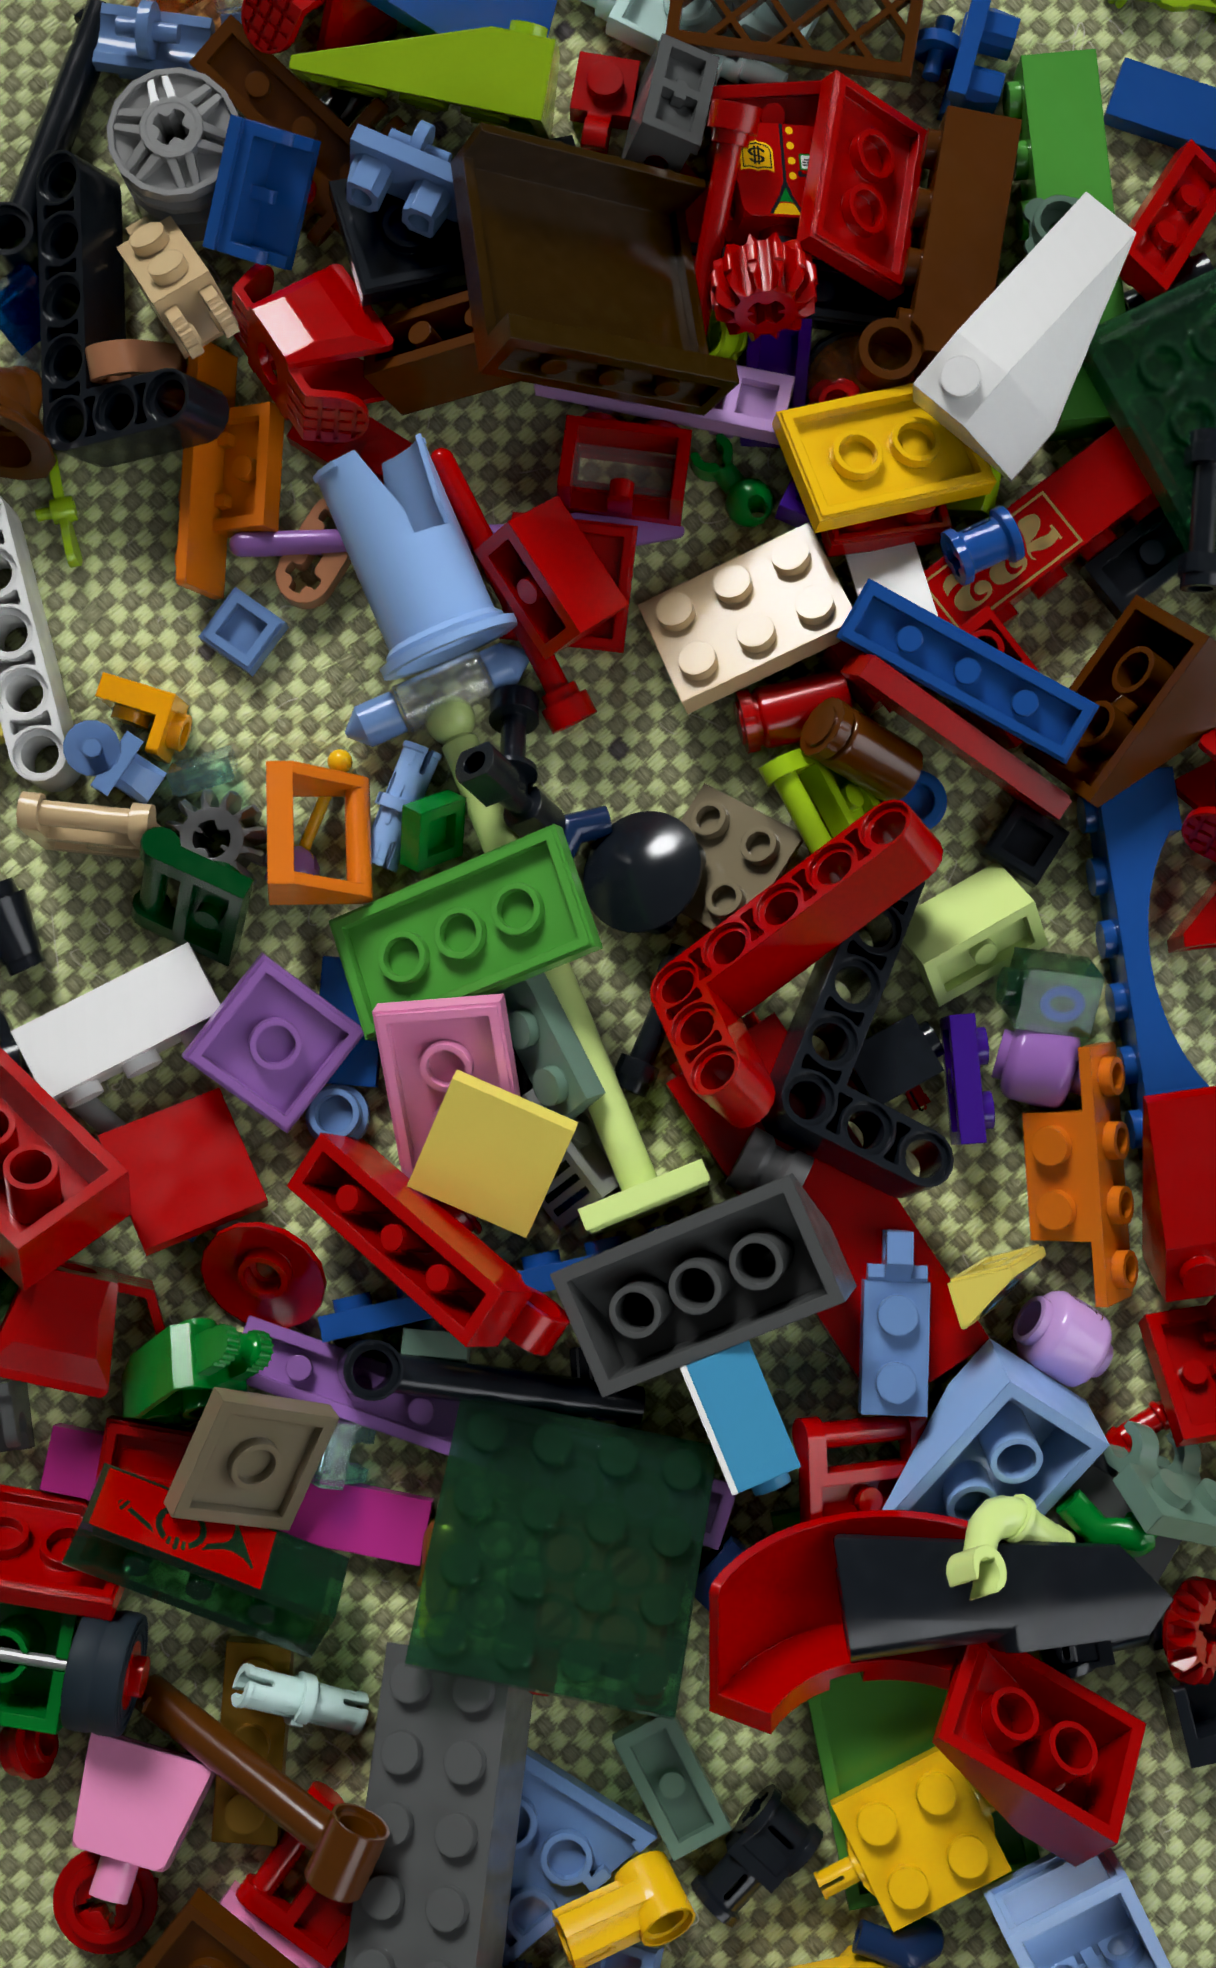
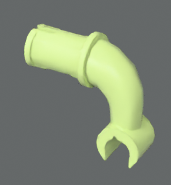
M1016 1494L1014 1496L999 1495L986 1499L968 1520L963 1551L953 1554L947 1562L946 1575L950 1587L973 1581L970 1601L997 1593L1005 1586L1007 1581L1005 1561L997 1551L1001 1540L1012 1543L1019 1541L1075 1543V1537L1072 1532L1041 1514L1036 1509L1034 1500L1025 1494Z

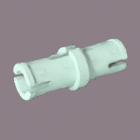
M244 1663L239 1668L232 1689L243 1691L242 1694L234 1693L231 1695L234 1707L240 1709L248 1708L281 1716L287 1725L302 1728L303 1724L311 1723L344 1731L349 1735H358L365 1725L369 1711L356 1708L357 1704L362 1706L369 1704L367 1693L320 1683L317 1676L304 1671H300L298 1675L291 1676L255 1667L250 1663Z

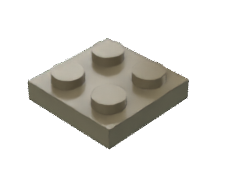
M214 1387L163 1503L172 1518L289 1531L340 1418L330 1404Z

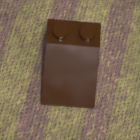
M1136 594L1069 688L1098 704L1100 707L1067 763L1063 764L1031 745L1027 746L1023 754L1097 808L1197 742L1204 734L1216 728V641Z

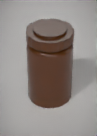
M831 697L819 704L811 712L801 731L800 748L805 755L819 761L822 765L882 801L902 799L911 791L920 777L923 767V755L919 748L860 711L853 709L839 698Z

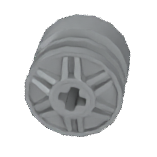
M182 67L155 69L131 81L114 101L106 125L108 150L142 216H147L151 222H160L166 217L171 216L189 242L204 240L230 114L239 116L226 90L206 74Z

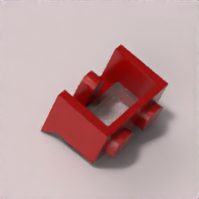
M591 412L583 416L567 415L557 481V495L569 513L577 512L681 527L692 430L681 429L676 424L664 420H651L644 424L617 421L613 416L599 412Z

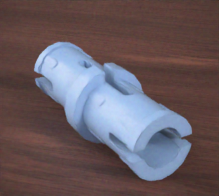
M404 740L402 744L403 749L386 792H378L374 803L380 807L371 828L372 864L396 873L400 861L402 807L405 804L425 797L438 761L442 758V754L434 750L428 751L429 748L408 740Z

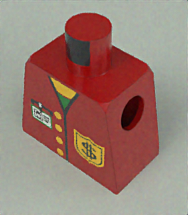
M760 122L758 135L751 136L749 148H742L725 236L729 244L745 245L749 233L757 240H766L774 232H777L782 243L797 238L814 126ZM714 142L710 143L705 153L710 178L717 145Z

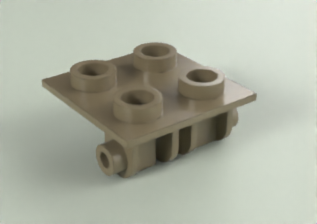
M704 783L681 819V822L691 830L698 844L703 847L706 853V865L701 873L697 891L682 914L710 930L714 929L781 878L791 860L796 858L797 851L803 843L800 833Z

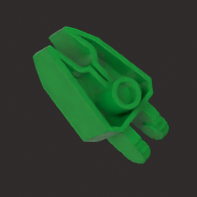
M192 1318L176 1325H169L132 1353L126 1364L121 1378L123 1418L146 1419L151 1422L189 1425L199 1421L214 1387L248 1392L247 1379L258 1374L259 1370L263 1371L264 1367H268L269 1361H272L271 1356L274 1354L273 1338L269 1337V1333L259 1330L248 1331L247 1334H242V1332L236 1331V1327L221 1323L217 1325L216 1321L210 1318Z

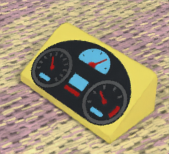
M1039 1244L985 1257L951 1278V1282L947 1283L961 1329H967L998 1307L1046 1256L1044 1246L1040 1247Z

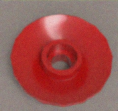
M263 1222L236 1223L218 1231L203 1251L200 1270L207 1291L222 1309L242 1322L246 1323L249 1316H254L289 1329L308 1321L323 1303L327 1281L322 1263L307 1243L286 1229Z

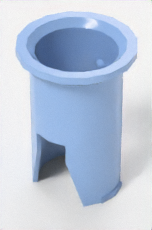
M421 433L415 435L416 440L409 448L382 463L384 484L372 472L356 450H352L330 461L313 476L314 482L318 483L388 647L387 663L380 668L385 681L411 676L452 661L493 642L518 626L514 613H503L502 610L493 606L426 447L427 442Z

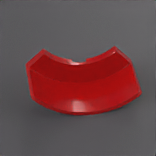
M906 1510L847 1512L820 1517L783 1529L757 1542L739 1554L718 1574L712 1582L709 1591V1711L772 1734L778 1724L791 1711L812 1697L830 1690V1679L860 1672L863 1682L899 1680L948 1690L962 1646L850 1662L840 1609L835 1570L838 1567L833 1539L839 1533L965 1539L968 1521L951 1516Z

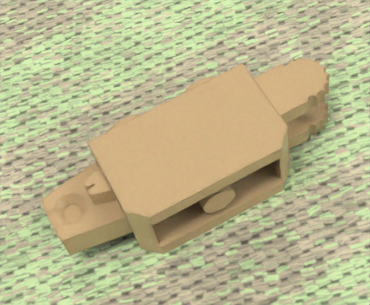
M145 216L125 228L130 238L116 248L150 306L185 359L190 356L193 360L205 352L203 347L222 335H225L228 339L240 332L239 324L210 271L171 216L166 217L160 222H151Z

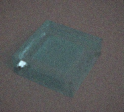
M229 745L173 762L166 776L173 796L181 797L233 781L239 765L233 747Z

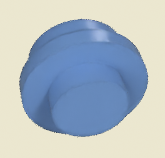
M332 1084L323 1087L306 1109V1124L309 1132L315 1139L318 1138L320 1133L361 1139L370 1123V1109L366 1099L359 1091L348 1085Z

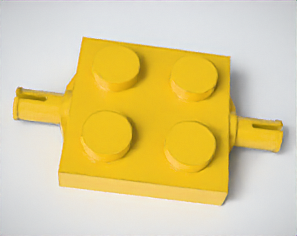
M934 1746L830 1800L831 1806L845 1832L848 1856L819 1871L813 1872L826 1900L861 1881L863 1886L877 1898L894 1933L1011 1872L1012 1869L995 1837L994 1819L991 1813L997 1810L945 1755Z

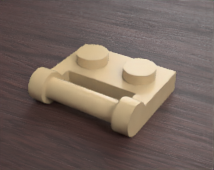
M25 791L20 794L17 804L16 817L18 828L45 850L140 859L139 850L143 834L151 828L161 827L156 821V807L153 804L132 803L130 809L50 801L47 800L44 793Z

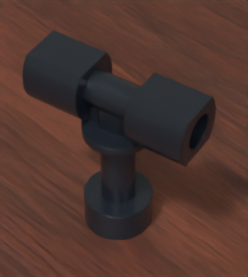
M505 685L493 691L489 701V724L495 731L501 733L500 752L489 741L461 752L456 763V778L461 785L486 807L500 803L504 807L503 816L506 825L520 838L552 824L561 826L564 831V813L538 787H533L538 778V769L533 761L525 757L526 735L533 732L539 725V696L535 691L526 686Z

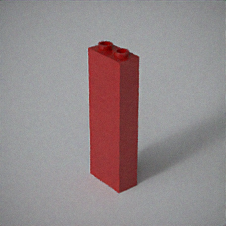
M753 1011L743 1017L742 1020L770 1075L787 1031L775 1012L761 1021L756 1012ZM677 1060L669 1066L675 1077L668 1081L665 1087L727 1180L734 1163L754 1128L757 1126L764 1131L766 1129L761 1121L750 1127L738 1128L728 1123L689 1087ZM790 1092V1107L796 1115L806 1119L807 1110L805 1103L798 1095ZM848 1125L847 1130L850 1139L855 1145H857L860 1148H863L862 1144L860 1143V1141ZM774 1137L776 1145L787 1151L796 1149ZM815 1158L802 1187L830 1224L857 1285L846 1302L818 1312L815 1316L858 1382L861 1279H866L867 1263L882 1264V1230H908L914 1232V1265L928 1266V1282L931 1283L928 1383L977 1352L989 1339L988 1335L979 1321H976L965 1330L961 1329L947 1285L951 1280L897 1197L890 1196ZM733 1189L737 1196L742 1194L739 1191Z

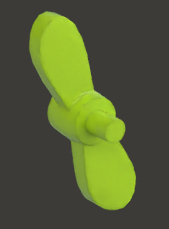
M54 453L57 462L48 475L54 499L49 500V507L35 509V514L38 522L53 519L55 525H60L67 562L70 568H74L83 564L79 543L72 522L79 520L73 496H64L56 453Z

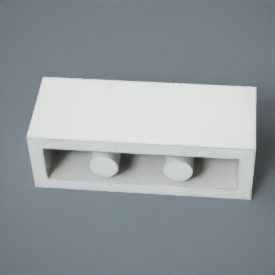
M187 942L10 1032L35 1081L59 1104L65 1101L68 1108L71 1109L101 1095L104 1092L101 1083L123 1071L128 1079L136 1077L162 1063L159 1055L160 1052L180 1042H183L185 1048H187L221 1005V1002L195 952Z

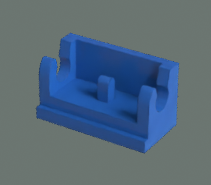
M230 114L202 246L266 266L268 264L292 271L321 141Z

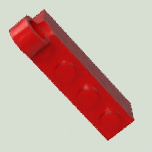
M320 1133L287 1185L292 1192L465 1347H498L504 1336H506L519 1347L535 1355L547 1356L570 1323L566 1312L555 1301L542 1292L527 1286L522 1280L520 1273L433 1198L407 1187L409 1178L367 1141L354 1137Z

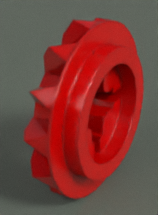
M1192 1576L1179 1586L1172 1597L1174 1600L1166 1610L1162 1633L1163 1647L1169 1668L1179 1682L1189 1685H1209L1216 1671V1580Z
M83 1851L67 1863L56 1881L53 1893V1910L57 1924L69 1941L87 1952L114 1954L124 1951L139 1942L148 1932L160 1907L158 1905L157 1892L159 1878L153 1877L149 1869L139 1867L128 1903L126 1905L116 1904V1916L114 1917V1913L109 1911L106 1903L95 1904L90 1902L85 1904L89 1898L93 1897L89 1895V1890L101 1855Z

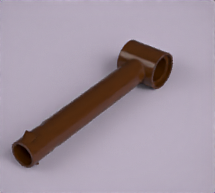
M160 1674L149 1676L144 1694L141 1698H137L134 1708L162 1731L170 1734L174 1741L312 1852L304 1875L307 1882L317 1892L339 1902L351 1903L358 1901L390 1835L389 1827L385 1821L369 1809L351 1803L337 1804L330 1811L199 1705L194 1704L189 1697Z

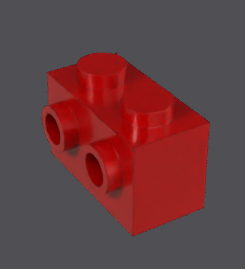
M558 495L511 519L474 551L545 660L595 631L629 605Z

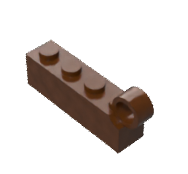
M948 105L938 130L928 128L920 158V168L929 169L927 188L918 187L910 220V227L920 228L917 248L908 247L901 282V286L910 288L907 308L898 307L895 318L878 319L868 325L863 331L853 354L852 365L854 373L859 382L867 389L877 391L906 385L913 374L921 375L956 331L995 290L1022 119ZM877 342L891 343L897 346L903 353L905 365L896 370L880 368L870 358L868 347Z

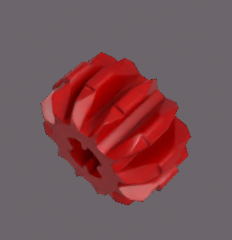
M774 232L766 240H757L749 233L745 245L726 244L724 257L713 261V271L710 274L711 307L715 311L716 320L726 323L729 335H737L747 331L751 341H755L761 334H770L778 340L781 330H801L802 319L815 313V303L817 301L816 286L818 285L817 268L813 264L812 255L803 251L799 239H792L782 243L777 232Z

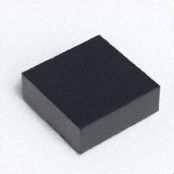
M1016 799L1010 805L980 852V855L992 863L1001 864L1008 873L1033 888L1039 883L1070 832Z

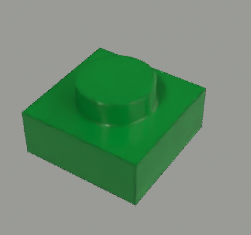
M447 789L403 805L400 864L420 872L463 855L466 797Z

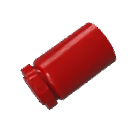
M841 669L756 687L752 693L748 689L734 692L735 720L741 743L744 745L746 752L749 754L761 751V746L775 748L800 742L801 731L809 715L819 704L828 698H839L852 707L845 676L840 673Z

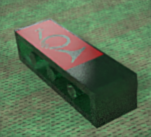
M104 1463L84 1504L61 1564L312 1658L336 1617L348 1567V1557L276 1529L172 1518L163 1503L169 1487Z

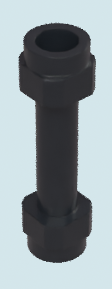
M1200 428L1188 433V444L1184 449V468L1193 471L1189 550L1178 559V578H1180L1181 591L1203 594L1216 592V428Z
M671 943L667 953L661 959L657 972L687 948ZM651 1004L630 1056L621 1053L614 1069L622 1089L644 1098L647 1097L650 1088L654 1086L660 1069L653 1066L666 1036L653 1004Z

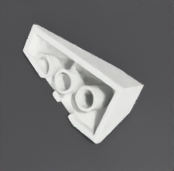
M1085 192L956 331L913 383V401L1012 482L1054 433L1137 232L1088 192Z

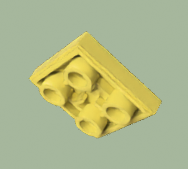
M457 1069L449 1084L407 1187L527 1238L574 1135L578 1122Z

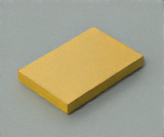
M913 383L777 411L772 422V427L814 533L988 495L997 482L990 465L913 401Z

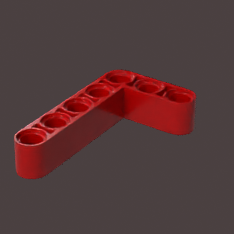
M892 799L873 807L667 963L652 981L650 988L652 1004L689 1087L731 1125L743 1128L750 1127L759 1122L768 1114L776 1094L774 1083L741 1017L927 880L939 867L943 856V848L940 841L904 801Z

